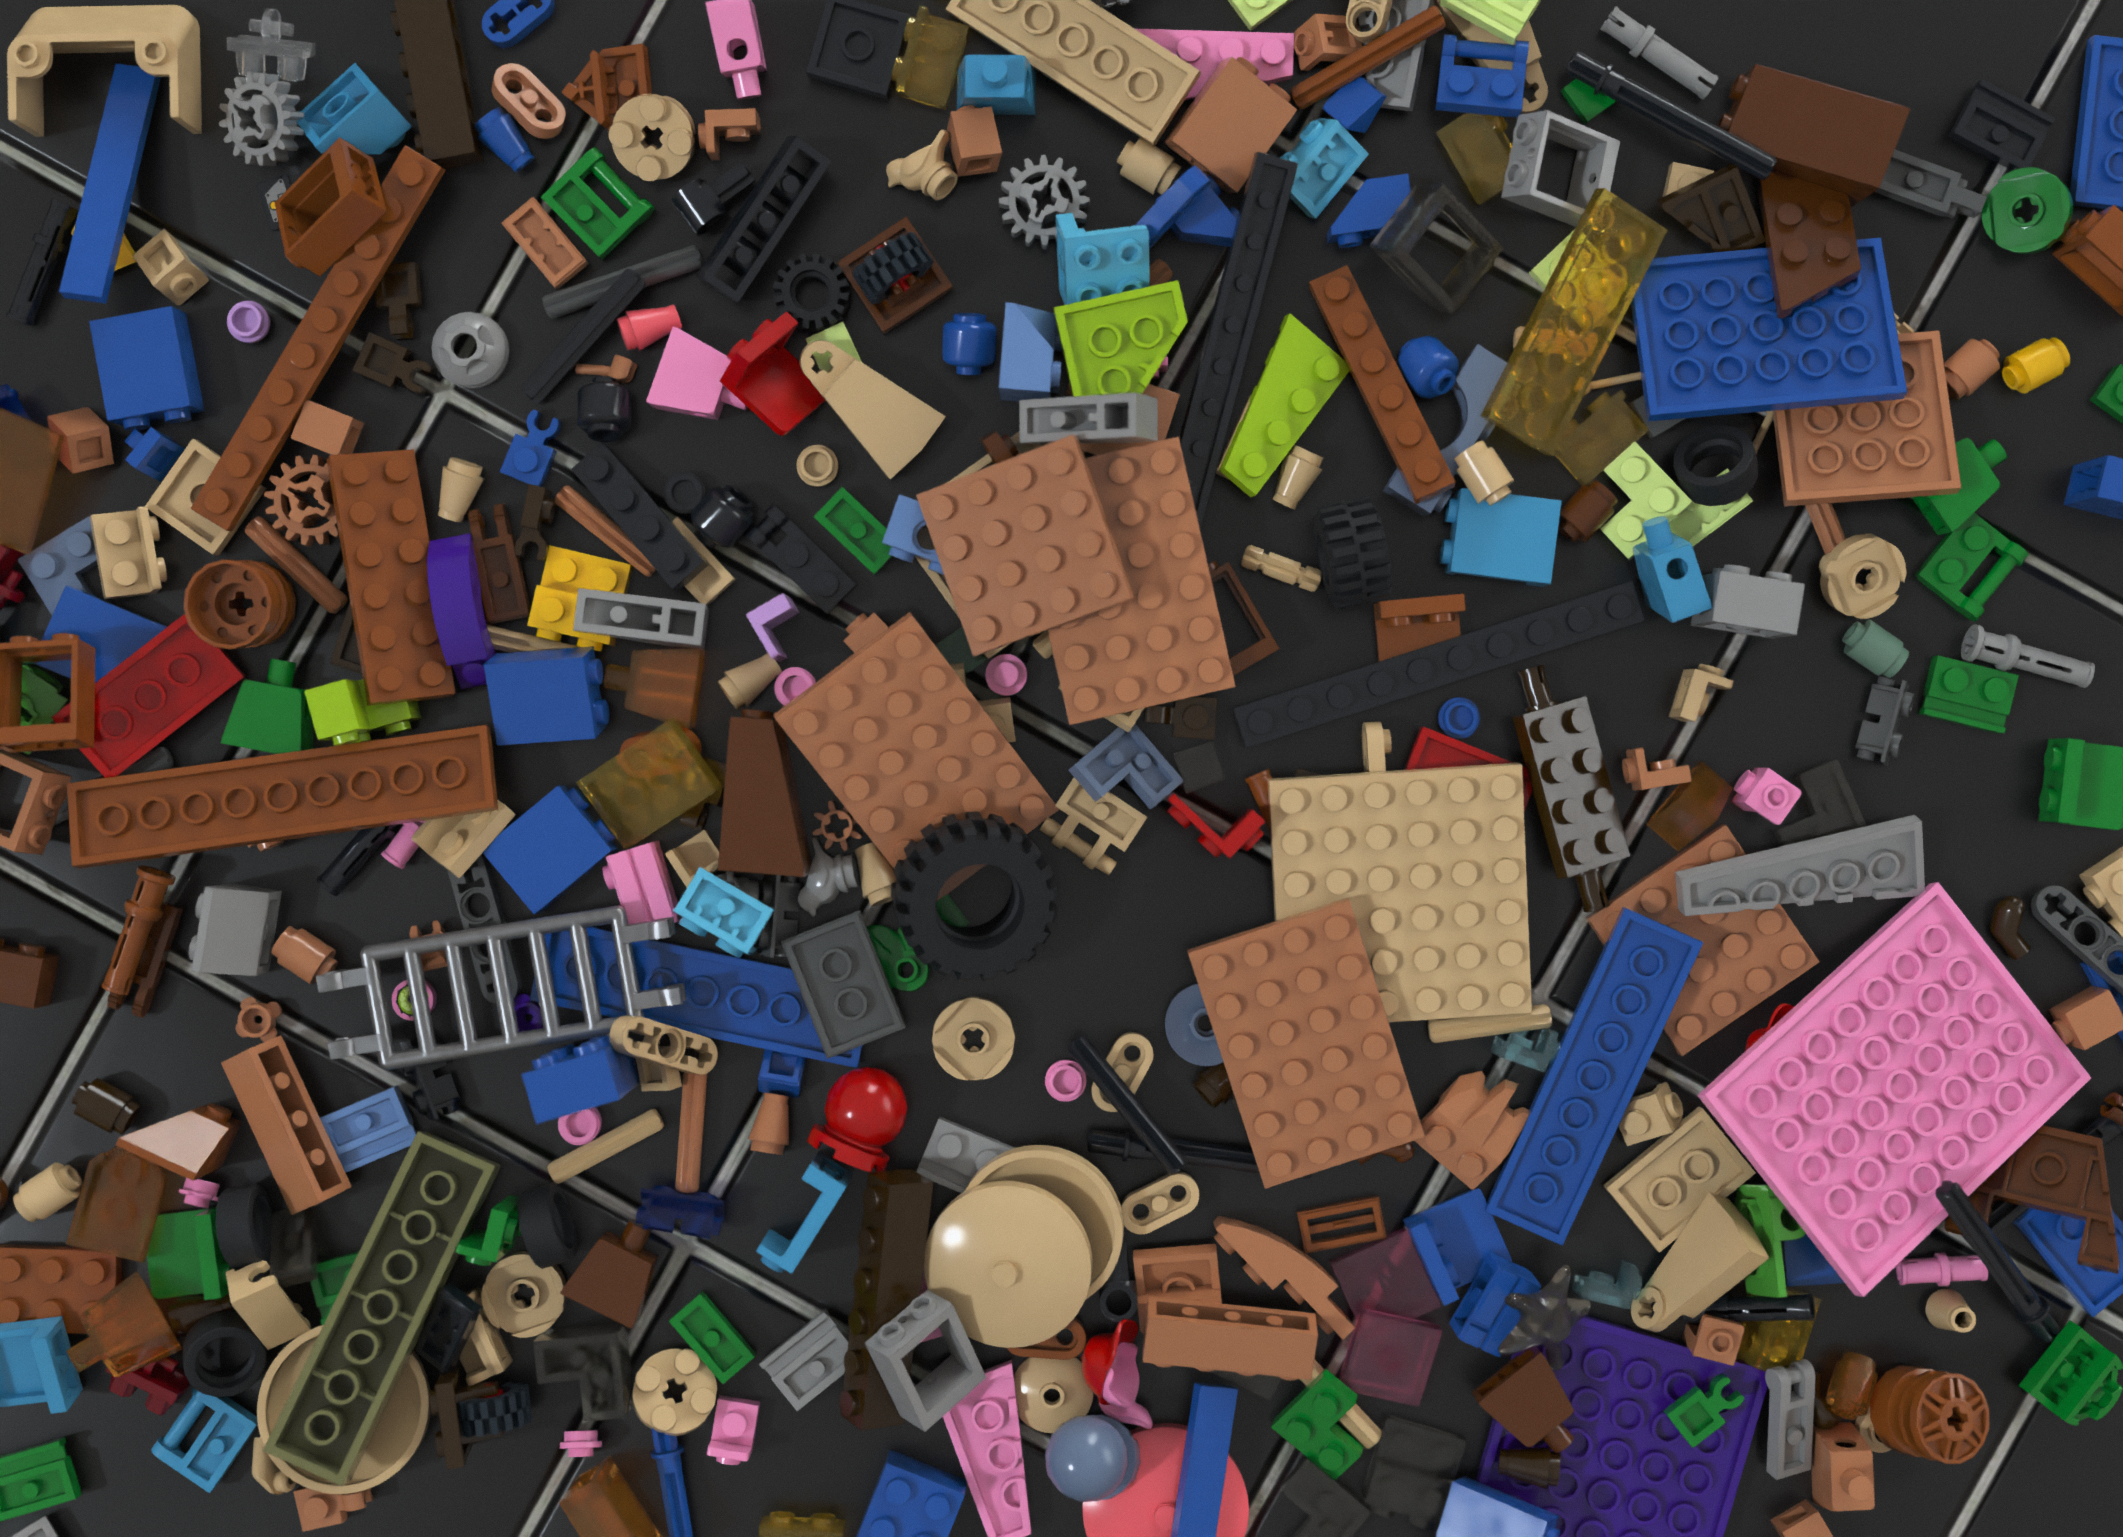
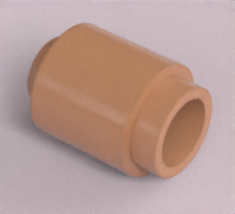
M1969 339L1944 362L1949 398L1959 401L1963 396L1969 397L2000 369L1998 361L2000 354L1989 341L1985 339L1981 341Z
M289 926L280 935L271 950V954L278 958V964L311 985L317 982L316 976L328 971H334L338 965V961L334 959L336 950L303 928L296 930Z

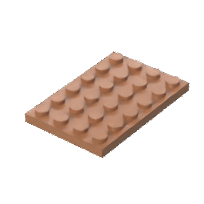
M1179 437L1085 458L1134 598L1047 630L1069 725L1236 687Z
M910 612L773 714L779 725L894 869L898 860L905 861L907 858L904 848L910 840L919 843L924 838L921 830L929 824L933 826L934 830L943 826V817L954 814L956 819L960 821L965 820L966 812H979L983 819H987L990 814H995L1003 817L1008 825L1014 822L1027 835L1043 823L1047 817L1049 818L1060 810L1055 807V802ZM987 864L968 866L954 873L940 889L936 901L950 893Z
M1348 898L1187 950L1265 1189L1425 1137L1357 921Z

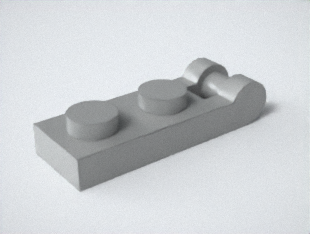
M1802 1359L1791 1362L1789 1368L1785 1369L1783 1366L1769 1368L1765 1372V1381L1770 1389L1766 1472L1776 1480L1811 1470L1815 1371L1808 1360ZM1794 1384V1391L1791 1392V1385Z

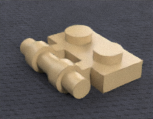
M1073 777L1055 807L1066 813L1068 817L1062 825L1047 817L1039 831L1053 839L1051 844L1060 850L1065 847L1082 858V864L1093 870L1095 867L1109 876L1117 861L1104 854L1110 843L1125 852L1144 824L1147 816L1109 791L1095 802ZM1079 822L1099 835L1093 846L1073 833Z

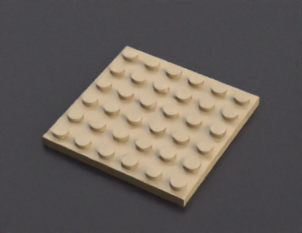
M1503 763L1267 779L1275 921L1348 898L1357 921L1388 1022L1532 1013L1522 764Z

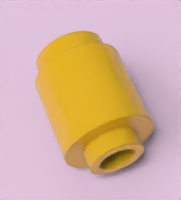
M2041 338L2004 359V368L2002 369L2003 380L2010 389L2026 394L2062 375L2064 368L2070 365V354L2064 343L2058 338Z

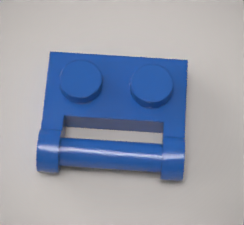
M1444 34L1435 110L1518 118L1522 111L1529 41L1516 40L1515 45L1459 40L1457 35ZM1454 57L1513 62L1512 70L1454 65Z

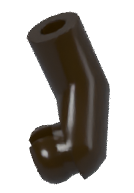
M2011 895L1997 903L1990 930L2013 960H2017L2027 954L2031 948L2018 933L2022 914L2025 911V904L2020 898Z

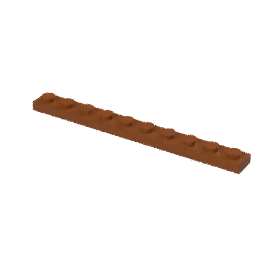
M405 145L380 186L386 212L334 264L190 509L224 530L233 531L296 425L305 401L310 400L442 178L446 171L445 169Z

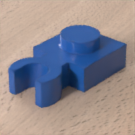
M533 409L527 417V428L529 430L527 438L515 433L500 472L526 484L543 487L557 453L556 450L547 447L549 440L554 439L560 433L562 423L560 420L553 418L548 429L540 430L538 428V421L542 413Z

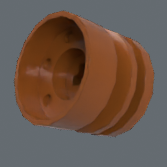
M223 559L206 564L192 576L185 589L183 608L188 625L203 641L219 648H251L274 643L288 631L295 618L296 597L290 581L281 570L271 564L254 560ZM252 599L253 607L244 608L243 601Z
M1899 1365L1887 1371L1876 1383L1870 1400V1418L1875 1434L1886 1447L1901 1454L1923 1457L1927 1460L1944 1464H1961L1976 1455L1984 1445L1989 1430V1408L1985 1395L1973 1380L1962 1374L1935 1371L1919 1366Z

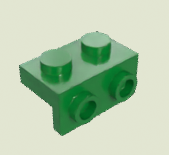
M510 1194L493 1207L487 1230H473L457 1243L455 1252L466 1255L465 1260L476 1265L488 1266L491 1265V1262L496 1263L515 1246L517 1235L522 1236L518 1219L517 1202L519 1196Z

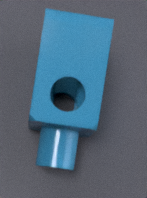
M966 55L957 70V109L967 105L979 108L992 106L994 115H1036V71L1026 56Z
M1666 516L1655 517L1645 521L1642 527L1646 541L1635 545L1633 553L1646 606L1672 623L1712 609L1711 601L1690 542L1671 533Z

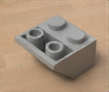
M237 883L205 887L204 893L200 894L196 903V917L200 918L198 933L193 936L189 947V959L193 960L191 972L247 976L269 973L272 956L271 950L274 944L282 891Z

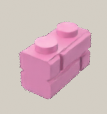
M659 841L606 856L608 865L602 867L603 876L609 890L616 889L620 901L618 906H622L626 910L628 924L673 917L674 923L681 920L683 916L674 912L678 900Z

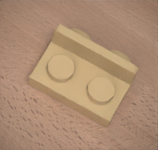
M139 506L136 510L91 515L89 518L104 600L156 594L162 588L161 582L167 581L163 557H156L154 541H159L160 539L156 516H149L147 506Z
M497 800L498 810L426 820L412 835L411 839L437 863L460 879L516 814L505 804Z

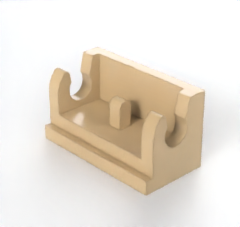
M267 1261L252 1263L237 1271L231 1269L226 1272L232 1306L266 1349L269 1350L311 1330L309 1320L300 1313L303 1310L302 1307L290 1300L274 1275L263 1277L257 1282L252 1281L257 1274L264 1273L271 1268Z
M478 1286L464 1292L482 1306L481 1291ZM483 1307L460 1355V1361L467 1373L465 1380L468 1386L505 1371L513 1362L498 1328L490 1323Z

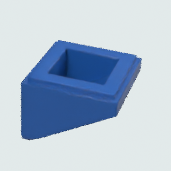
M1361 76L1340 88L1327 100L1323 109L1344 128L1366 133L1387 96Z
M765 1049L758 1077V1090L764 1093L799 1098L806 1057Z

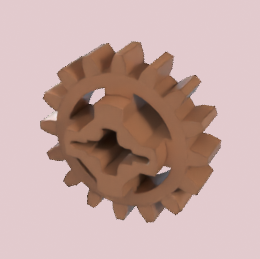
M299 455L295 458L296 467L293 468L286 463L280 465L284 473L282 478L270 476L269 480L276 485L275 491H266L264 496L274 500V505L268 507L265 511L266 514L278 516V519L272 525L274 529L282 531L288 528L285 536L287 540L295 542L301 536V544L312 547L316 538L320 545L327 546L329 545V534L340 538L327 463L324 465V459L321 456L313 455L309 464L305 457ZM316 473V475H311L308 481L296 483L299 478ZM300 493L314 495L313 497L325 509L311 507V504L306 501L307 498L301 496ZM287 497L289 498V502L291 505L290 513L287 507ZM329 519L327 523L320 527L309 528L310 526L313 527L317 520Z

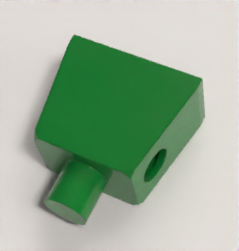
M1968 437L1955 441L1961 489L1958 494L1912 497L1937 536L1956 530L2000 488V482L1991 469L2005 461L2007 454L1998 441L1991 439L1978 449Z
M271 658L266 682L248 679L242 682L222 736V744L275 754L313 749L314 724L304 692L305 689L292 687L296 669L295 662Z

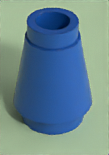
M501 107L491 110L474 125L475 130L479 133L477 139L511 167L515 173L522 170L535 158L530 152L510 113L505 114Z

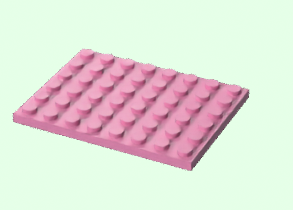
M1936 882L1929 883L1925 887L1924 892L1915 896L1697 1096L1855 1296L1864 1297L1949 1215L1935 1195L1936 1189L1942 1185L1943 1181L1951 1180L1952 1183H1958L1966 1195L1969 1196L2078 1092L2091 1077L1940 883Z

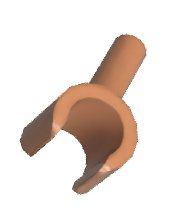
M615 355L611 367L576 364L575 372L576 374L608 376L620 383L627 384L632 381L637 364L628 358Z

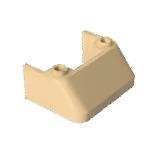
M179 5L44 7L36 10L14 38L7 51L8 120L35 137H44L43 76L52 66L53 54L135 52V58L139 67L146 73L155 77L170 78V117L191 133L202 134L200 27L197 19L188 10Z

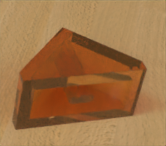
M1699 761L1690 772L1692 782L1680 783L1646 823L1677 851L1684 848L1718 820L1733 789L1702 761Z

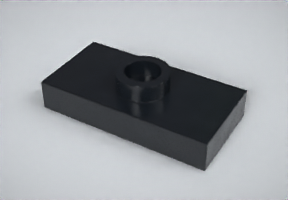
M451 1282L442 1287L414 1351L446 1375L455 1368L482 1310V1306Z

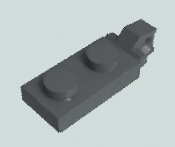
M1894 150L1880 188L1875 191V193L1932 214L1949 218L1955 217L1956 213L1974 218L1975 215L1982 212L1987 196L1965 189L1968 181L1961 178V173L1898 150Z

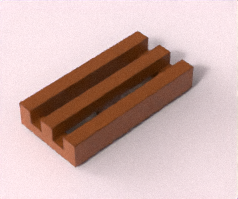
M1378 1195L1296 1210L1305 1254L1387 1238ZM1371 1207L1373 1211L1371 1213L1309 1225L1307 1222L1309 1219ZM1375 1222L1376 1229L1311 1241L1310 1234Z

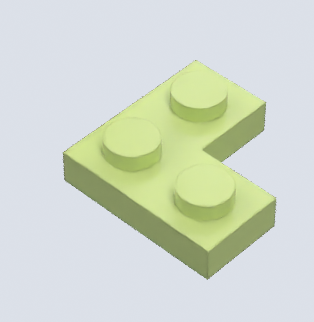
M1634 441L1604 469V472L1631 501L1600 529L1628 560H1631L1634 557L1633 547L1646 541L1642 527L1645 521L1655 517L1666 516L1669 524H1671L1693 504V501Z

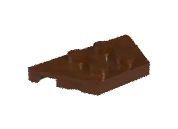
M1773 170L1766 180H1761L1757 177L1755 179L1777 317L1785 318L1791 314L1795 307L1808 300L1813 302L1826 295L1831 288L1841 287L1857 278L1861 265L1849 195Z

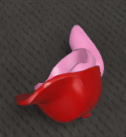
M1123 1319L1117 1325L1114 1333L1097 1334L1088 1340L1081 1356L1082 1375L1087 1386L1098 1396L1100 1408L1107 1416L1122 1423L1151 1429L1153 1422L1146 1408L1135 1402L1139 1389V1372L1136 1364L1138 1347L1134 1344V1340L1139 1328L1135 1321Z

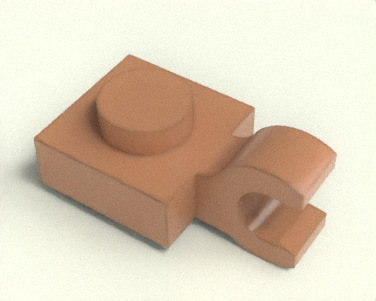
M299 1486L293 1491L303 1532L341 1524L348 1519L347 1511L363 1509L366 1507V1502L373 1501L371 1488L350 1494H327L313 1491L303 1486Z

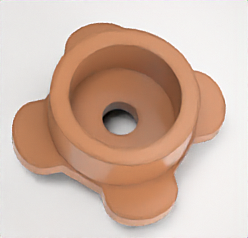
M255 997L245 998L240 1004L242 1010L238 1015V1023L236 1024L237 1034L243 1038L260 1037L263 1042L277 1037L275 1025L277 1018L282 1014L281 1006L275 1001L267 1004L258 1002ZM256 1016L262 1017L261 1023L256 1022Z

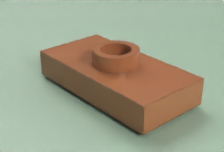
M534 197L530 198L501 223L557 290L589 264Z

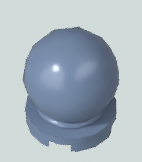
M1106 1414L1075 1416L1058 1427L1051 1436L1044 1455L1047 1475L1063 1495L1079 1502H1096L1112 1499L1122 1493L1136 1479L1140 1466L1139 1444L1137 1440H1134L1130 1430L1123 1425L1124 1423Z

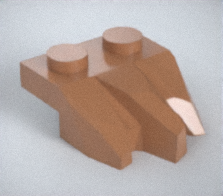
M1482 1071L1460 1075L1440 1095L1438 1104L1420 1121L1425 1137L1415 1140L1418 1145L1472 1190L1505 1159L1521 1133L1529 1115V1110L1524 1107L1515 1110L1509 1107V1101L1518 1087V1083L1505 1079L1491 1090H1488L1484 1086L1485 1075Z
M1216 1244L1133 1250L1140 1332L1144 1334L1148 1296L1222 1304Z

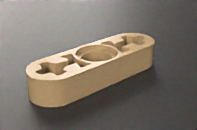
M624 1015L617 1018L610 1029L609 1036L612 1047L615 1051L624 1055L681 1072L700 1075L709 1073L717 1062V1047L710 1038L651 1019ZM631 1029L633 1033L645 1035L643 1042L633 1041L629 1038V1030ZM667 1034L671 1044L670 1050L662 1057L658 1050V1043L660 1038ZM686 1048L695 1049L699 1053V1059L684 1055Z

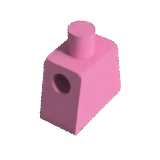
M714 0L705 2L721 74L725 78H733L737 100L761 96L757 73L767 71L754 3L752 0ZM740 46H746V57L741 60H735L734 51Z
M672 327L646 402L652 408L714 420L719 419L725 403L743 410L748 408L720 382L721 377L731 362L727 356L681 329Z

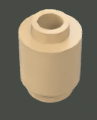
M1141 137L1136 144L1129 140L1117 160V163L1122 165L1120 175L1153 195L1156 192L1161 195L1174 184L1182 169L1181 166L1174 163L1175 158L1151 145Z
M1483 440L1472 445L1454 458L1459 466L1456 471L1478 504L1487 501L1489 506H1493L1512 493L1508 486L1514 482V479L1494 448H1488Z
M55 1162L19 1187V1192L13 1196L14 1205L22 1217L30 1222H35L38 1219L45 1220L80 1196V1185L82 1184L80 1175L72 1166H64L61 1163Z

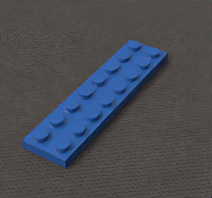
M1624 906L1622 907L1531 1104L1525 1125L1511 1148L1490 1193L1485 1208L1486 1212L1563 1246L1703 945L1701 940Z
M594 926L587 927L601 1015L608 1017L627 1015L612 930ZM570 930L545 934L557 1006L583 1011ZM656 939L632 942L640 991L684 983L687 1000L679 1005L643 1009L644 1018L709 1038L858 1068L863 1045L827 1059L791 967L743 957L738 958L729 954ZM534 976L530 1001L539 1002Z

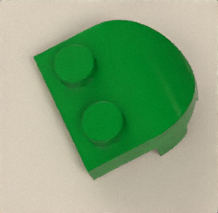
M2069 1320L2037 1363L2029 1370L2026 1377L2019 1384V1387L2065 1422L2079 1426V1421L2088 1417L2094 1420L2101 1419L2116 1404L2122 1392V1386L2117 1383L2118 1370L2123 1369V1364L2117 1355L2106 1349L2084 1329Z

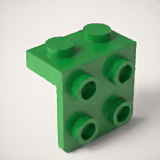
M2072 738L2048 739L2044 756L2045 770L2043 787L2039 797L2040 812L2038 821L2110 830L2122 829L2123 747L2085 743V740Z
M217 1207L155 1214L144 1219L143 1232L151 1293L155 1298L164 1299L204 1294V1300L219 1299L229 1294L226 1272L231 1269L237 1271L238 1268L230 1267L220 1250L216 1230Z

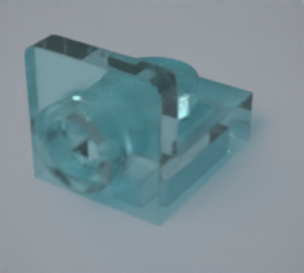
M1545 1028L1541 1030L1535 1049H1532L1534 1041L1510 1033L1508 1039L1495 1036L1490 1051L1499 1057L1545 1073L1548 1064H1552L1558 1053L1560 1041H1557L1558 1032Z
M1622 1260L1616 1284L1614 1283L1615 1277L1597 1271H1590L1589 1277L1579 1274L1575 1275L1572 1290L1581 1298L1630 1310L1632 1299L1636 1300L1639 1297L1642 1287V1276L1638 1275V1267L1631 1262Z

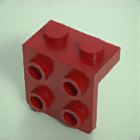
M787 311L774 322L769 318L766 319L755 330L752 340L747 342L743 338L731 349L727 355L731 362L720 379V382L775 433L781 436L787 435L826 401L804 375L800 362L784 348L799 323Z
M1171 793L1166 798L1172 805L1167 812L1183 828L1187 829L1192 824L1202 834L1197 841L1216 858L1221 853L1231 858L1240 848L1248 851L1264 835V832L1259 828L1265 820L1253 809H1247L1219 837L1174 793Z

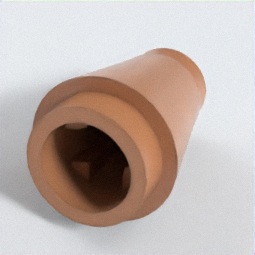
M764 1093L763 1101L748 1139L752 1140L750 1150L777 1155L784 1154L785 1145H789V1096Z

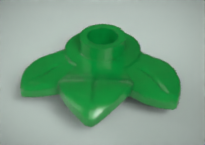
M882 925L867 926L890 987H895L903 992H914L922 988L929 978V964L925 965L916 957L913 948L908 946L900 927L895 932L891 928ZM911 963L914 967V972L909 978H904L901 973L902 967L905 964Z

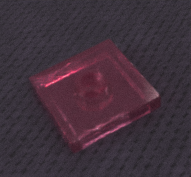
M1360 1308L1339 1380L1357 1394L1419 1407L1441 1338L1442 1329L1440 1325Z

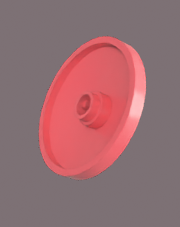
M1156 1423L1152 1425L1151 1429L1138 1427L1130 1430L1134 1440H1137L1140 1449V1466L1136 1479L1122 1493L1112 1499L1083 1502V1522L1087 1537H1171L1188 1426L1175 1423ZM1228 1453L1216 1537H1245L1249 1519L1248 1494L1240 1469Z

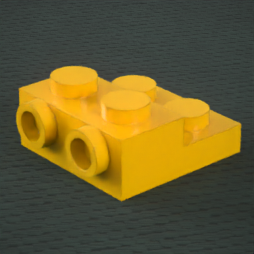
M549 546L541 584L536 585L527 626L537 628V637L561 642L562 634L578 638L576 646H594V650L600 652L603 644L615 646L617 638L573 630L578 588L627 594L633 566L623 562Z

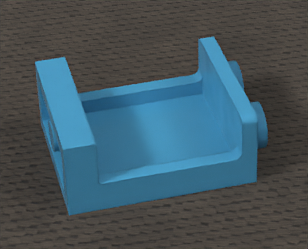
M1460 488L1455 492L1454 498H1449L1445 509V522L1451 523L1449 539L1442 540L1439 557L1440 564H1446L1445 574H1464L1526 582V585L1540 587L1550 585L1562 501L1510 494L1493 506H1489L1487 501L1478 504L1469 489Z
M819 1151L817 1152L801 1179L821 1191V1194L791 1240L786 1239L772 1229L768 1230L756 1250L757 1253L762 1255L761 1261L767 1267L779 1273H782L783 1270L791 1274L793 1273L846 1189L853 1175L851 1171Z
M63 1317L0 1324V1407L47 1402L51 1414L67 1412L83 1388Z

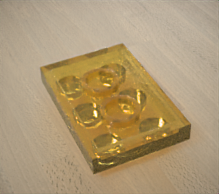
M674 717L576 782L625 850L722 787L720 781Z

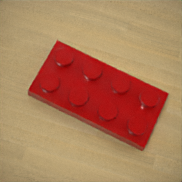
M184 614L95 683L94 748L79 749L104 778L116 777L246 675L222 648L214 647L200 639L188 625L186 615ZM71 702L51 717L56 724L70 723Z

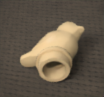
M941 129L932 144L910 154L906 158H897L891 161L886 169L889 179L888 186L892 188L896 185H903L909 190H921L922 193L926 196H931L934 200H941L953 190L958 180V175L953 171L952 166L944 161V150L950 134L946 130Z

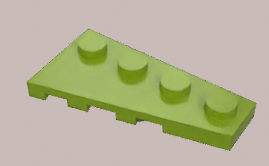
M1291 313L1283 318L1275 345L1269 351L1264 363L1266 364L1258 385L1252 391L1249 399L1250 404L1245 416L1239 422L1219 470L1250 497L1257 495L1350 371L1344 359Z

